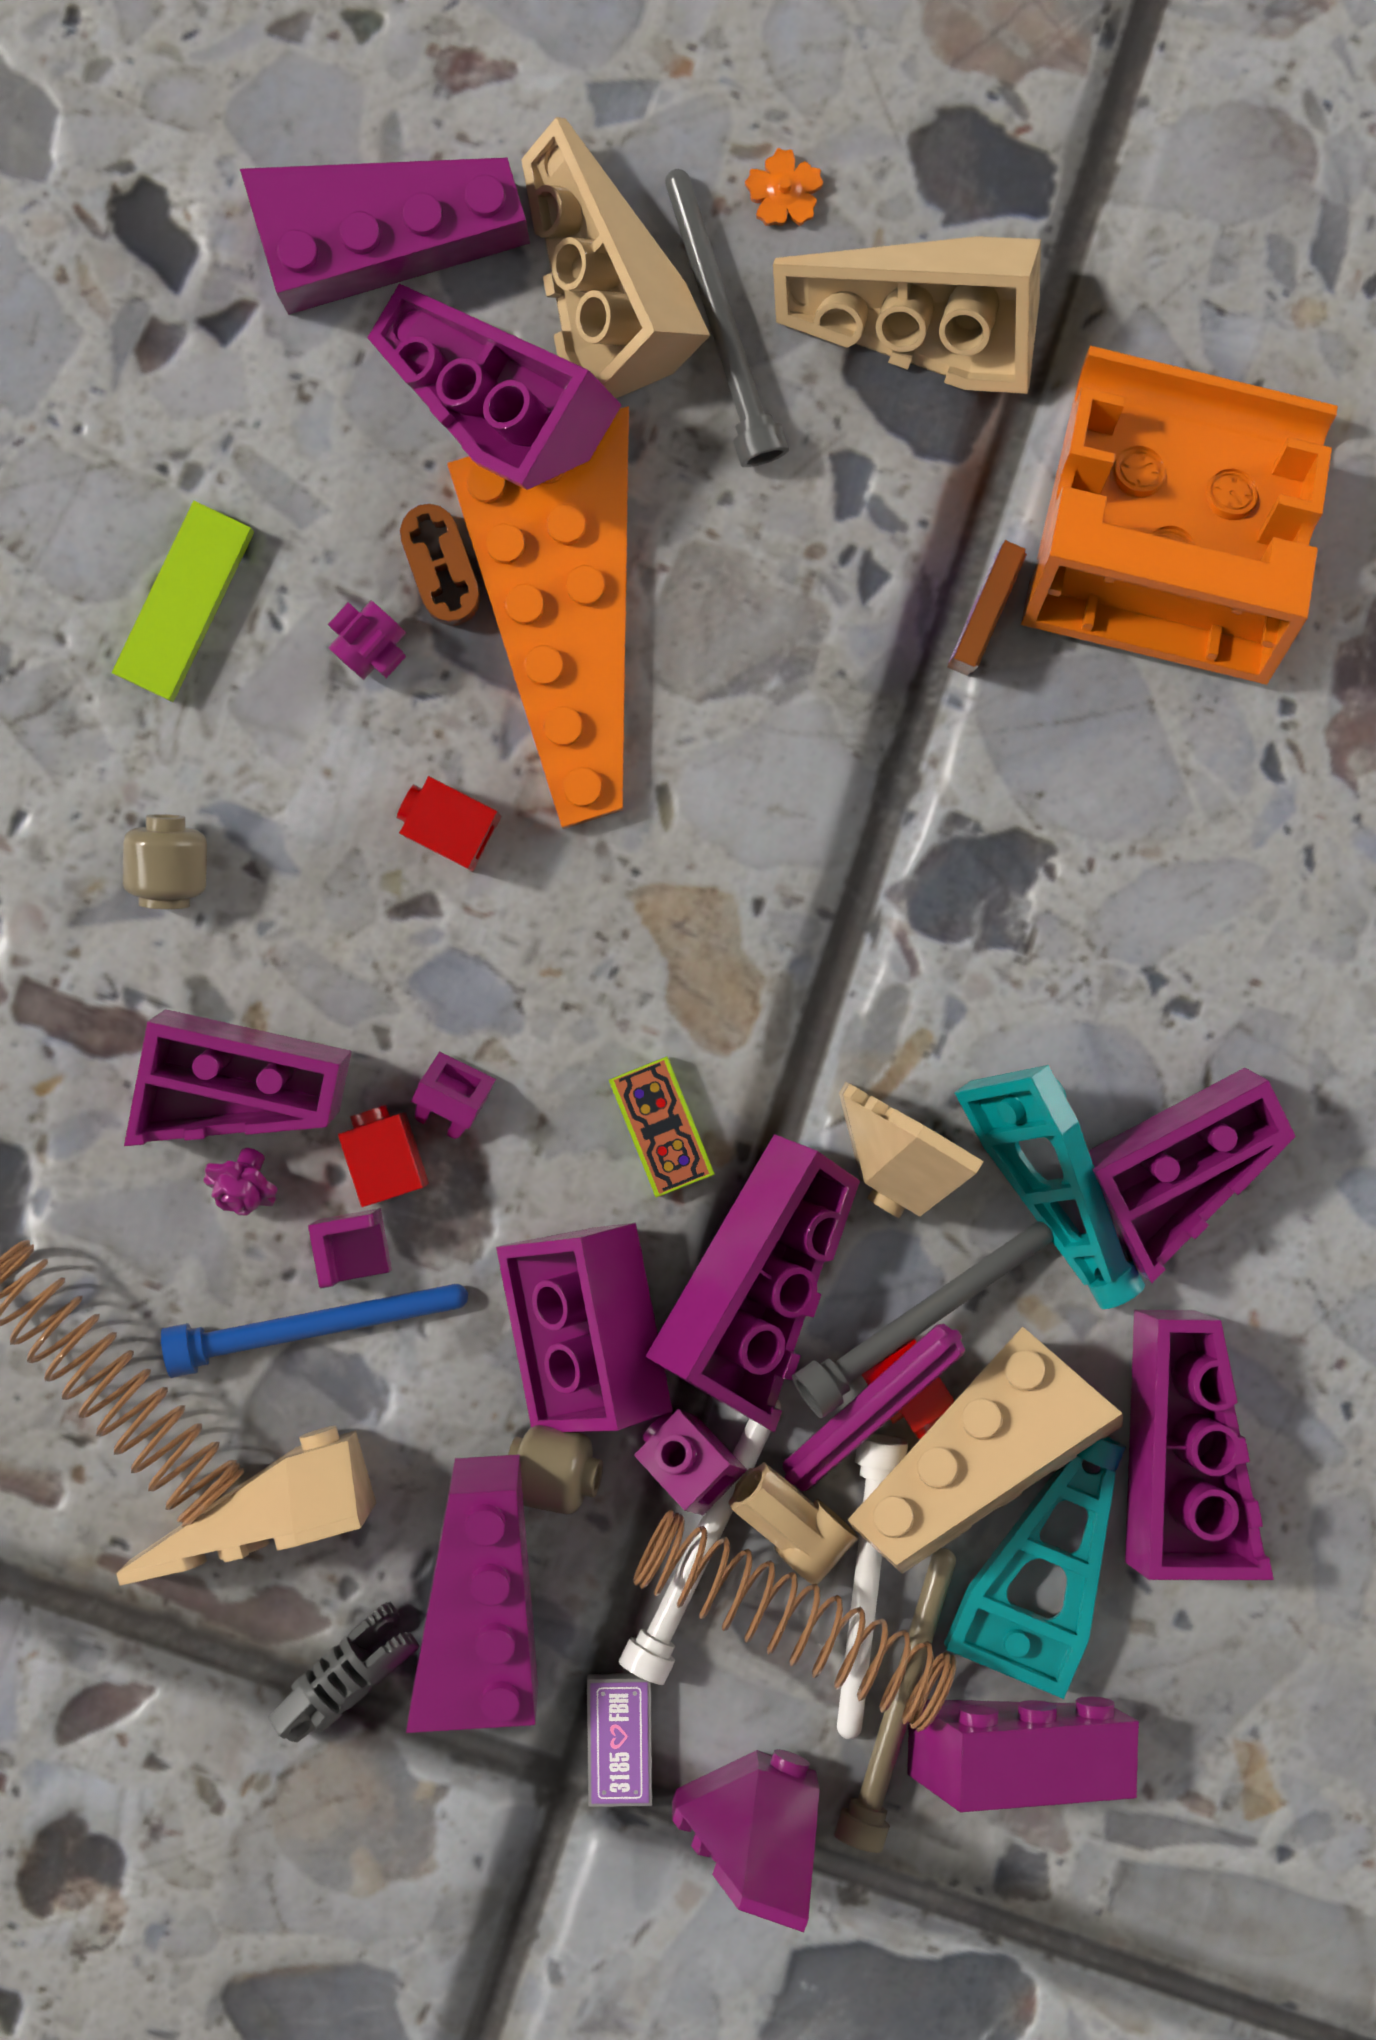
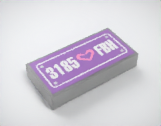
M633 1673L588 1674V1807L652 1806L651 1682Z

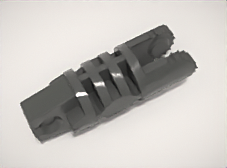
M391 1601L378 1607L346 1635L339 1645L330 1649L313 1665L311 1670L305 1671L291 1685L293 1691L268 1716L278 1736L297 1743L314 1729L325 1730L344 1714V1711L353 1707L369 1693L373 1685H378L418 1650L420 1645L411 1633L405 1632L387 1641L386 1645L381 1646L374 1653L370 1651L400 1621V1614Z

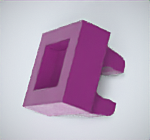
M439 1051L420 1080L411 1102L417 1104L415 1118L418 1122L424 1124L431 1112H434L452 1121L447 1136L457 1139L465 1129H470L485 1104L496 1079Z

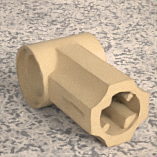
M765 1462L754 1469H748L736 1483L733 1495L728 1502L731 1509L773 1543L780 1557L810 1584L816 1583L818 1585L859 1539L854 1530L832 1509L818 1499L814 1502L810 1501L793 1484L789 1483Z

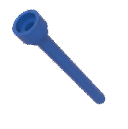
M451 1284L206 1333L203 1327L192 1329L189 1323L165 1327L161 1329L163 1359L170 1378L198 1373V1367L208 1365L209 1358L460 1309L468 1301V1292L460 1284Z

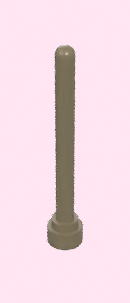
M940 1548L931 1556L908 1632L911 1642L910 1651L917 1644L926 1641L932 1645L956 1565L954 1553L947 1548ZM925 1647L917 1652L907 1664L896 1696L888 1710L884 1712L859 1797L851 1799L849 1808L841 1809L834 1836L839 1841L856 1849L872 1853H881L883 1851L890 1825L885 1821L888 1811L882 1806L907 1724L904 1725L902 1721L903 1711L916 1684L922 1677L928 1653ZM903 1649V1652H902V1655H901V1659H900L899 1665H900V1663H901V1661H902L904 1649Z

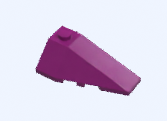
M400 283L367 337L478 466L526 490L589 461L622 406L589 370Z
M776 1749L773 1755L756 1750L677 1788L672 1800V1821L679 1830L688 1832L693 1830L695 1832L691 1847L697 1855L711 1857L716 1862L712 1875L736 1908L804 1933L809 1920L820 1793L817 1773L809 1768L810 1763L805 1758L786 1750Z

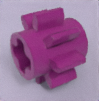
M371 600L360 612L347 602L327 624L339 635L330 644L328 649L362 680H365L374 669L387 679L406 658L404 652L396 646L405 636L406 632Z

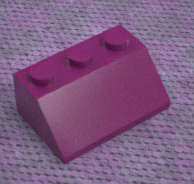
M636 1222L592 1227L496 1247L531 1427L534 1425L553 1427L561 1432L618 1431L673 1411L665 1369L645 1357L658 1333Z

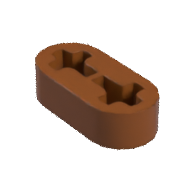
M434 504L418 505L411 509L403 518L400 536L420 596L431 617L439 623L449 626L462 625L472 619L478 611L481 596L459 529L451 514L441 506ZM425 520H431L436 528L447 527V533L439 536V544L444 557L435 561L432 560L431 554L424 542L413 543V538L421 534L420 523ZM447 569L457 588L468 586L469 593L460 597L462 607L456 611H450L446 603L435 604L434 597L443 593L437 573Z

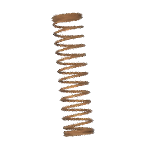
M30 1240L19 1242L0 1257V1284L13 1274L33 1253L34 1244H30ZM43 1259L25 1275L0 1292V1299L9 1294L0 1306V1316L26 1285L48 1264V1259ZM59 1278L23 1307L1 1319L0 1326H3L28 1311L13 1330L10 1336V1345L20 1344L48 1327L30 1349L27 1355V1363L38 1362L69 1342L49 1365L45 1372V1381L56 1380L89 1357L63 1389L62 1400L77 1396L107 1375L80 1408L79 1418L91 1416L128 1390L101 1421L97 1428L96 1436L107 1435L149 1405L118 1440L114 1447V1455L126 1452L166 1423L136 1458L131 1466V1473L142 1471L187 1438L149 1483L148 1491H155L161 1488L205 1455L166 1502L165 1510L175 1508L225 1471L215 1483L177 1518V1522H182V1527L191 1524L244 1473V1468H240V1463H237V1460H229L180 1496L217 1452L220 1442H212L161 1479L201 1432V1423L194 1424L142 1462L185 1411V1405L177 1406L124 1445L133 1432L166 1396L168 1387L160 1388L124 1416L106 1427L121 1407L149 1377L151 1369H144L111 1395L87 1410L104 1388L130 1361L134 1355L132 1350L121 1355L94 1377L70 1392L86 1370L115 1340L117 1332L108 1334L70 1364L52 1374L68 1352L99 1320L100 1314L92 1315L57 1343L34 1356L51 1333L82 1301V1296L75 1297L40 1325L16 1339L33 1315L65 1283V1278Z
M673 1509L664 1515L639 1562L633 1579L635 1586L640 1585L641 1589L649 1585L676 1534L667 1563L654 1590L655 1596L660 1595L685 1550L701 1532V1540L694 1564L676 1603L678 1608L683 1606L692 1586L709 1559L724 1543L721 1563L708 1598L699 1614L700 1620L706 1617L714 1598L733 1568L747 1555L745 1570L738 1592L722 1624L723 1631L728 1630L746 1593L758 1576L769 1566V1576L758 1611L745 1634V1643L751 1641L771 1600L782 1585L791 1578L792 1586L784 1615L767 1647L768 1655L775 1651L787 1622L797 1606L811 1590H814L815 1596L807 1626L792 1652L789 1660L790 1666L796 1665L814 1625L824 1611L836 1601L837 1611L831 1635L814 1664L812 1670L813 1678L818 1677L823 1670L839 1632L848 1620L858 1612L860 1614L857 1636L854 1645L837 1674L834 1682L836 1690L840 1689L845 1683L862 1642L878 1624H881L882 1637L880 1647L857 1692L858 1701L863 1700L871 1689L886 1651L903 1635L905 1637V1647L902 1661L882 1696L879 1705L880 1711L883 1713L888 1710L900 1687L907 1664L917 1652L925 1647L928 1653L925 1672L907 1701L902 1721L904 1725L909 1723L912 1729L916 1728L917 1732L927 1729L934 1721L949 1693L955 1676L957 1661L953 1654L950 1655L947 1651L943 1652L933 1661V1649L928 1641L917 1644L910 1651L909 1633L906 1630H902L893 1634L888 1639V1625L883 1618L873 1621L865 1628V1612L861 1606L850 1610L842 1618L843 1602L839 1595L828 1598L819 1608L820 1589L816 1583L807 1586L796 1597L798 1579L794 1572L784 1575L773 1587L775 1566L771 1560L762 1563L750 1576L752 1553L749 1548L739 1552L726 1567L730 1553V1543L727 1537L716 1541L703 1557L707 1542V1530L704 1525L694 1529L679 1548L684 1532V1517L679 1512L674 1514ZM942 1671V1675L937 1685V1688L928 1706L923 1712L929 1693L936 1679Z

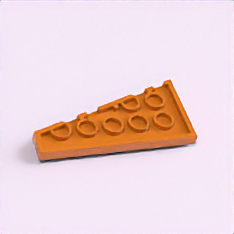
M629 406L619 409L589 461L528 490L478 466L469 456L447 463L562 829L623 811Z

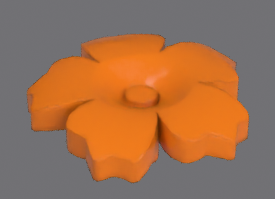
M777 148L774 155L765 160L766 171L751 169L749 171V177L745 180V186L750 192L751 201L761 203L757 209L756 218L761 220L765 226H783L787 221V213L791 220L799 226L813 219L817 199L811 194L819 191L823 186L820 168L811 167L808 162L804 161L795 169L793 150Z

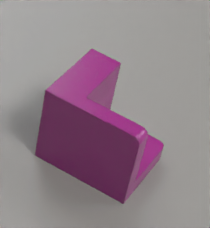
M381 1208L318 1219L308 1225L320 1289L333 1287L340 1281L389 1273L392 1270Z

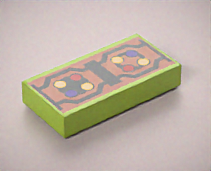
M668 1056L609 1079L656 1198L715 1174Z

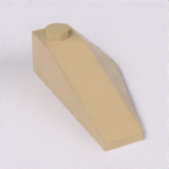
M845 1082L841 1088L839 1095L861 1181L873 1188L867 1199L900 1219L905 1209L910 1210L919 1217L973 1177L984 1161L875 1097L868 1096L867 1093L850 1083Z
M329 1426L300 1436L301 1446L295 1447L215 1501L191 1524L184 1527L180 1525L130 1559L116 1573L119 1585L193 1569L207 1561L205 1553L217 1551L219 1559L229 1562L248 1556L249 1553L267 1546L270 1543L269 1539L274 1538L278 1551L360 1529L376 1505V1500L356 1430L339 1435L336 1426Z

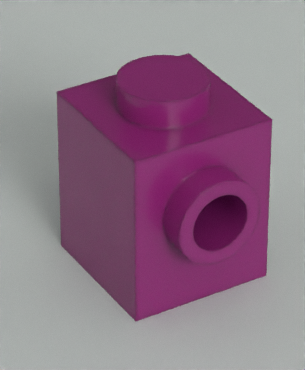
M680 1409L673 1415L669 1412L654 1421L643 1435V1440L646 1443L634 1454L638 1461L684 1511L704 1515L747 1471L741 1462L696 1415Z

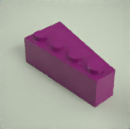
M507 157L240 169L275 290L288 315L530 244L526 218Z
M774 1134L645 1357L775 1433L782 1410L775 1406L784 1379L793 1380L792 1375L795 1374L801 1357L794 1350L805 1317L814 1318L822 1295L817 1292V1282L824 1262L834 1259L860 1180L819 1151Z
M1134 1309L1125 1563L1148 1580H1274L1270 1558L1264 1553L1259 1527H1263L1258 1500L1253 1498L1246 1463L1250 1462L1246 1439L1240 1434L1234 1405L1238 1401L1222 1322L1219 1319L1195 1310Z
M520 1454L455 1458L412 1690L406 1733L536 1725L538 1676Z

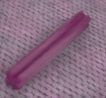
M944 1323L934 1326L785 1459L782 1465L786 1473L784 1478L801 1491L810 1490L962 1357L965 1347L961 1342L962 1335L957 1329L952 1330Z

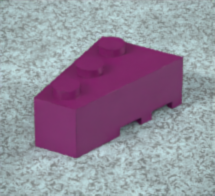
M165 1009L147 1021L124 1146L144 1145L146 1142L182 1138H184V1141L205 1139L207 1136L245 1133V1135L327 1127L340 1112L352 1051Z
M1244 1067L1089 1150L1094 1165L1093 1172L1102 1189L1118 1239L1129 1261L1134 1263L1137 1270L1151 1284L1166 1270L1163 1265L1191 1237L1196 1239L1209 1226L1206 1221L1234 1193L1239 1195L1296 1137L1269 1080Z
M1094 1696L1077 1698L1076 1703H1052L1039 1700L1022 1702L945 1700L939 1713L927 1729L917 1732L916 1728L912 1729L908 1723L907 1775L960 1813L1137 1798L1139 1721L1114 1708V1701ZM927 1699L923 1712L928 1706L931 1699Z

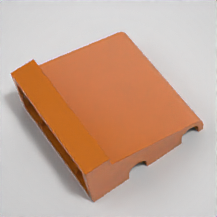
M1090 345L1075 390L1037 561L1028 585L1021 625L1267 685L1308 619L1318 550L1317 547L1309 546L1313 531L1323 515L1332 447L1324 446V442L1329 428L1337 416L1338 406Z

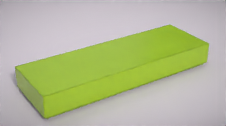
M193 500L111 673L172 703L174 702L252 539L254 530L251 527Z

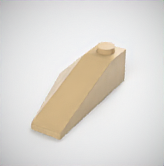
M556 117L521 159L534 232L541 238H545L551 273L543 276L546 297L556 298L562 331L554 334L557 356L589 370L615 398H619L674 374L709 338L710 333L685 280L567 119Z
M975 236L775 258L773 262L776 323L846 348L858 344L890 356L888 361L890 364L907 370L909 365L913 364L946 376L944 383L963 390L1027 394L1030 384L1040 299L1041 239Z

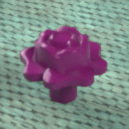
M243 1148L236 1162L227 1161L223 1164L208 1163L204 1169L206 1174L203 1182L213 1188L211 1196L215 1199L216 1206L223 1211H234L238 1216H247L256 1210L258 1206L274 1205L278 1188L268 1182L260 1172L265 1160V1156L261 1152L252 1148Z

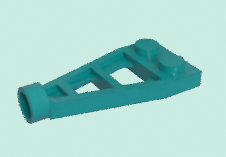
M1049 1065L971 1080L954 1092L983 1148L1035 1219L1045 1223L1053 1233L1052 1242L1084 1285H1088L1099 1308L1111 1309L1139 1295L1145 1288V1283L1134 1263L1125 1260L1102 1189L1093 1172L1094 1165L1079 1121L1067 1101L1064 1087L1055 1078ZM1042 1137L1048 1139L1056 1151L1063 1171V1178L1044 1179L1021 1150L1019 1141ZM1076 1200L1087 1232L1086 1234L1079 1232L1057 1201Z
M1109 1436L1104 1439L1101 1438L1077 1454L1075 1459L1053 1473L968 1585L944 1641L946 1650L1059 1698H1065L1090 1638L1115 1483V1471L1125 1452V1445ZM1083 1459L1100 1466V1471L1097 1473L1086 1472L1081 1465ZM1065 1500L1084 1507L1088 1513V1520L1080 1547L1073 1553L1040 1539V1532L1053 1509L1059 1502ZM1041 1558L1060 1566L1065 1572L1067 1582L1061 1611L1052 1618L1043 1617L1008 1601V1586L1022 1567L1031 1560Z

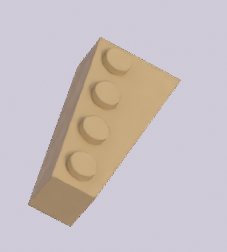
M1022 1327L850 1516L848 1521L868 1543L903 1574L972 1528L973 1524L1000 1506L1003 1507L1022 1494V1491L1052 1471H1057L1075 1459L1077 1454L1101 1438L1104 1439L1121 1428L1123 1413Z

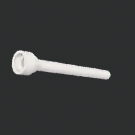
M777 1400L775 1407L781 1410V1403ZM751 1419L748 1420L732 1453L747 1471L749 1468H754L771 1433L770 1430ZM740 1478L702 1516L697 1526L698 1528L704 1525L707 1530V1542L703 1557L713 1544L720 1539L733 1512L728 1502ZM701 1532L686 1549L648 1630L641 1629L637 1638H629L618 1661L629 1672L654 1684L664 1685L675 1663V1659L671 1656L675 1645L671 1642V1639L707 1566L706 1564L683 1606L678 1608L676 1603L694 1564L701 1540Z
M872 1434L856 1448L855 1462L861 1465L860 1476L866 1478L863 1502L907 1455V1440L891 1435ZM859 1534L850 1610L862 1607L865 1612L866 1628L875 1621L882 1555ZM858 1612L849 1619L845 1658L854 1645L860 1621V1614ZM874 1629L862 1642L852 1669L841 1687L837 1730L845 1739H854L862 1731L866 1697L858 1701L857 1692L870 1665Z

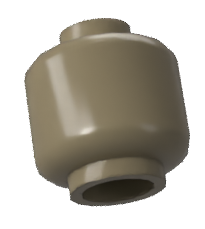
M171 814L147 815L146 827L134 828L125 834L123 842V886L128 893L139 897V906L151 909L190 907V898L197 897L205 891L207 869L206 837L197 830L185 828V816Z
M534 1425L523 1438L516 1436L513 1439L508 1455L520 1454L524 1506L570 1515L579 1509L585 1496L596 1497L602 1479L603 1460L593 1458L592 1443L587 1435L580 1432H561L553 1427Z

